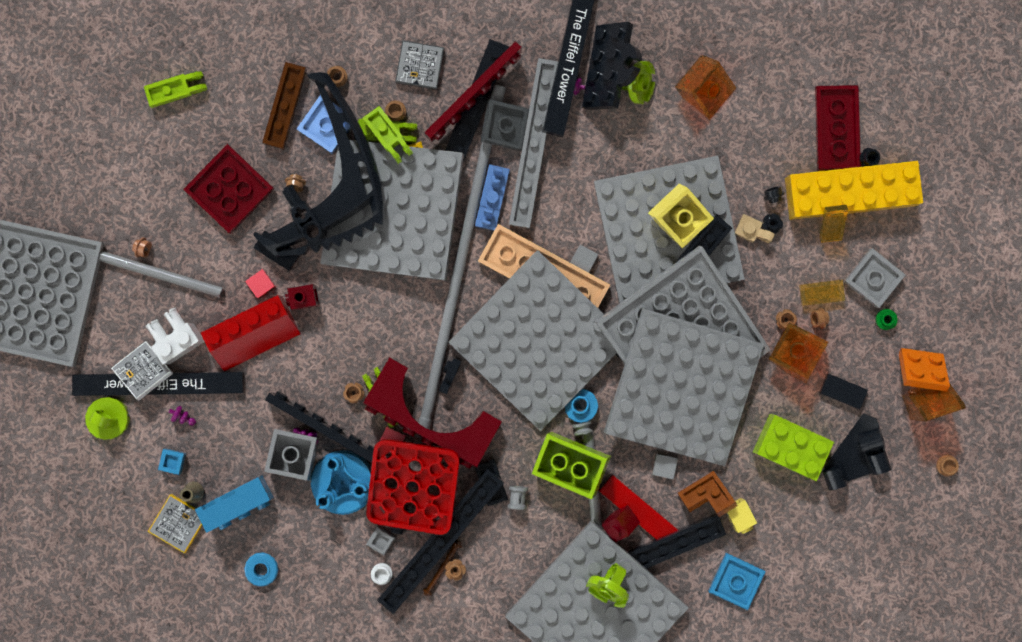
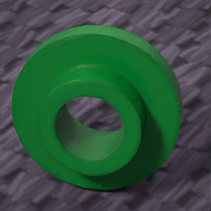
M883 309L877 313L875 321L880 329L891 330L896 326L898 318L894 311ZM885 316L890 317L888 324L884 321Z

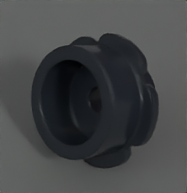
M865 148L859 156L862 166L877 165L880 162L879 152L876 149Z
M781 186L772 187L764 191V200H769V203L781 201V196L785 192H782Z
M767 214L763 218L762 227L764 230L776 234L779 232V229H782L783 221L778 214Z

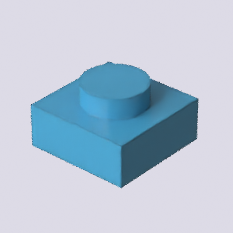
M163 449L158 470L180 475L186 453Z

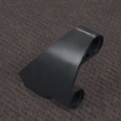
M863 413L823 468L822 472L828 490L843 488L848 485L849 481L868 474L878 475L892 470L877 418Z

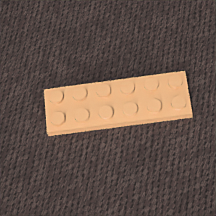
M499 224L497 225L478 260L479 263L510 279L538 250L597 308L599 307L610 284Z

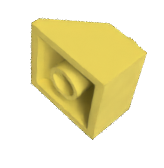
M678 184L648 212L660 228L681 248L686 246L714 219L694 194L681 184Z

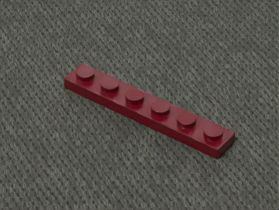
M515 41L424 132L426 137L431 142L435 139L437 141L440 140L446 133L445 129L450 124L455 125L461 118L460 114L465 109L470 110L476 103L475 99L480 94L485 95L492 87L490 84L495 79L500 80L507 72L505 69L510 64L514 65L522 57L520 55L522 47Z

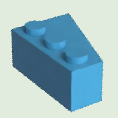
M262 475L194 510L206 533L217 527L222 530L232 525L231 520L236 517L239 520L251 515L250 510L256 507L258 510L269 506V500L274 497Z

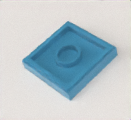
M725 553L708 592L745 610H749L766 571Z

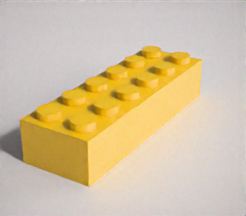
M918 161L790 174L785 178L789 220L915 207L923 204Z

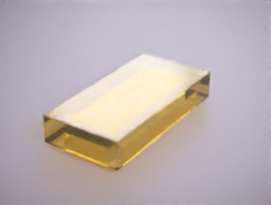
M847 205L825 207L820 231L821 243L842 241L848 215Z
M843 280L799 285L801 306L845 301Z

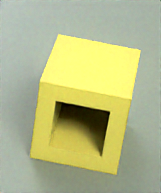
M740 498L735 501L737 507L727 512L726 515L733 529L737 533L741 532L744 534L751 531L753 525L757 524L746 500Z

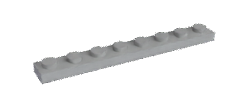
M538 58L511 209L510 226L530 229L547 134L543 133L542 129L558 61Z

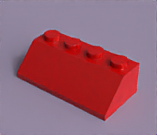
M276 295L200 334L210 354L225 372L301 333L283 296Z

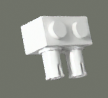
M176 307L170 309L169 313H164V316L174 329L171 334H166L158 319L152 321L151 325L150 323L146 325V328L156 341L151 347L162 365H170L204 343L196 326L192 323H185Z

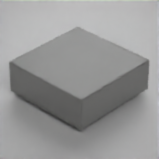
M579 245L570 263L589 273L598 254Z
M656 454L652 475L674 479L678 458Z
M377 526L366 545L384 556L394 541L395 536Z

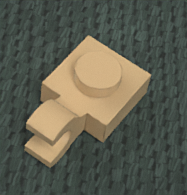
M745 214L742 215L735 230V235L752 243L756 238L770 243L775 234L760 229L763 223Z

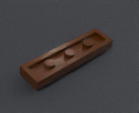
M285 62L262 141L264 145L282 150L285 149L307 72L306 67Z

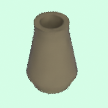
M189 482L181 491L180 498L185 502H199L204 496V489L198 482Z

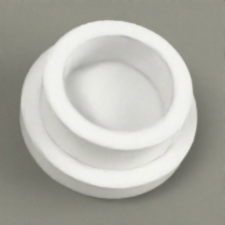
M385 563L376 564L371 571V578L378 585L387 584L393 575L391 567Z

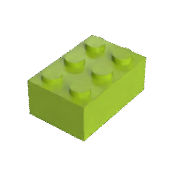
M769 414L753 453L817 481L834 441L777 415Z
M550 432L545 437L532 474L589 499H593L597 494L611 456Z

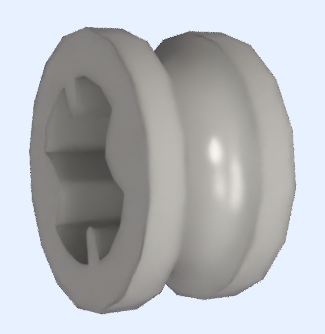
M591 421L573 424L572 428H575L574 436L593 432L589 427Z

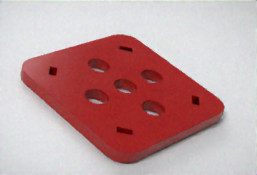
M389 439L380 440L375 445L373 451L366 510L368 520L378 525L437 535L446 534L450 530L453 520L460 466L458 453L451 449ZM391 451L392 455L387 458L385 455ZM443 459H444L445 462L448 464V466H447L446 468H445V466L441 463V461H442ZM418 461L421 464V470L413 471L410 468V462ZM387 479H395L397 488H389L386 484ZM409 482L417 483L418 491H409L407 484ZM436 485L440 489V494L437 496L431 495L428 490L429 486ZM406 503H413L416 511L414 513L407 512L405 510ZM439 516L440 519L435 521L434 518Z

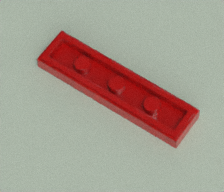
M611 475L599 489V492L619 509L628 505L640 521L639 525L656 540L678 531L676 527L614 475Z

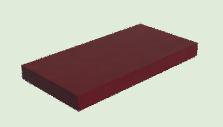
M859 85L816 86L817 171L861 167L859 159L861 154Z

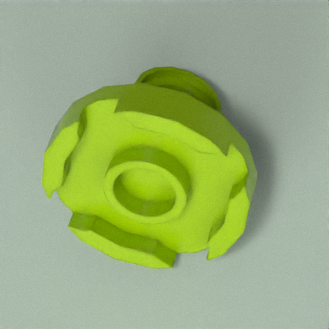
M637 61L634 66L641 69L638 76L631 84L622 87V89L628 90L629 97L633 103L644 104V102H648L654 92L655 82H652V74H655V69L650 61Z
M112 397L100 398L94 401L88 407L85 415L86 426L89 432L96 438L103 440L121 436L127 429L130 421L126 405L119 399Z
M617 563L609 568L605 577L591 576L586 583V587H589V593L604 603L610 600L615 602V607L623 608L629 600V594L620 586L626 575V569Z

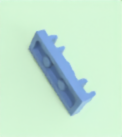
M489 164L475 227L492 231L496 229L510 169Z

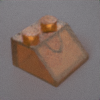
M701 55L677 83L675 88L684 100L710 120L733 93L736 86L719 61Z
M789 322L768 360L785 373L807 384L829 342Z
M951 384L947 392L914 387L907 390L908 394L902 395L910 420L926 422L966 409L964 402Z

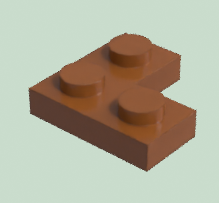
M714 471L678 492L680 499L689 512L709 502L718 517H721L737 507V503Z

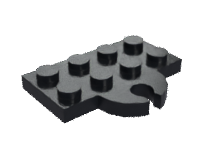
M620 22L596 26L582 108L587 110L618 108L622 87L631 84L638 76L641 69L636 66L630 67L633 60L642 61L640 50L630 44L633 29L632 23Z

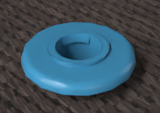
M581 389L565 406V411L573 421L587 422L597 413L598 402L592 392ZM585 400L587 402L586 409L581 412L577 411L575 407L577 401Z
M263 552L255 553L246 561L244 568L245 576L255 586H267L276 579L278 564L270 554ZM259 563L266 565L267 573L265 575L257 574L256 565Z

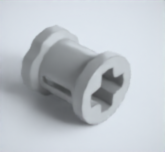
M509 486L511 496L510 504H508L507 508L527 509L525 496L528 487Z

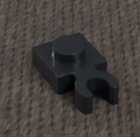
M453 358L452 361H447L443 370L446 375L439 392L448 393L462 361Z

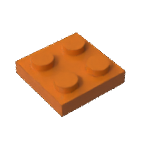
M901 348L899 359L904 386L948 391L950 383L944 354Z

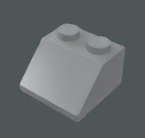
M274 429L264 472L310 481L315 462L317 438Z

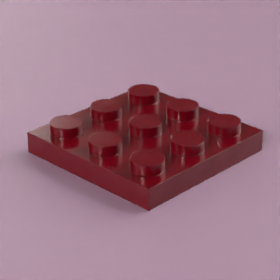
M227 144L183 190L222 228L231 234L275 188Z

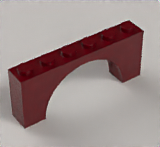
M389 357L363 402V405L366 406L365 410L375 416L377 413L385 417L384 421L392 426H395L396 423L404 427L403 432L412 437L415 434L423 438L421 442L428 446L436 445L439 448L454 450L460 457V464L470 469L471 466L477 467L502 421L482 411L473 423L457 432L440 433L423 427L411 416L404 402L403 381L408 368Z

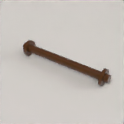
M459 540L453 543V547L427 589L423 588L425 596H432L433 593L431 591L445 570L446 564L452 559L458 547L462 548Z

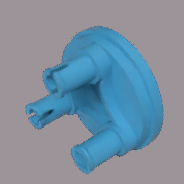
M348 450L334 451L324 456L316 464L311 476V489L316 499V505H320V509L341 515L351 514L363 508L368 501L371 465L368 461Z

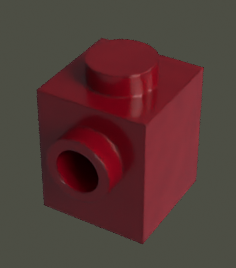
M310 284L287 288L288 294H285V300L291 310L295 311L319 306L316 285Z
M626 505L613 511L604 521L602 527L609 537L616 542L628 537L640 521L630 507Z

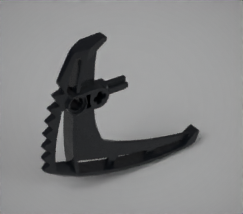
M318 72L308 74L307 76L316 83L332 123L341 158L342 179L334 191L314 208H310L307 201H302L293 185L284 188L282 193L292 207L290 212L294 221L265 236L257 232L253 234L267 250L277 257L306 255L310 248L315 253H318L321 246L329 251L333 243L341 247L343 239L352 243L354 234L363 237L364 228L373 232L375 223L384 224V197L377 163L359 122L328 73ZM325 85L337 100L343 113L337 112L325 89ZM344 122L350 124L361 153H354L343 125ZM358 162H365L373 189L368 195ZM370 204L373 213L372 218L348 231L326 239L328 230ZM305 211L307 213H305L306 217L303 219L301 217L303 216L302 213ZM318 228V235L312 238V230ZM308 240L305 246L280 252L281 249Z

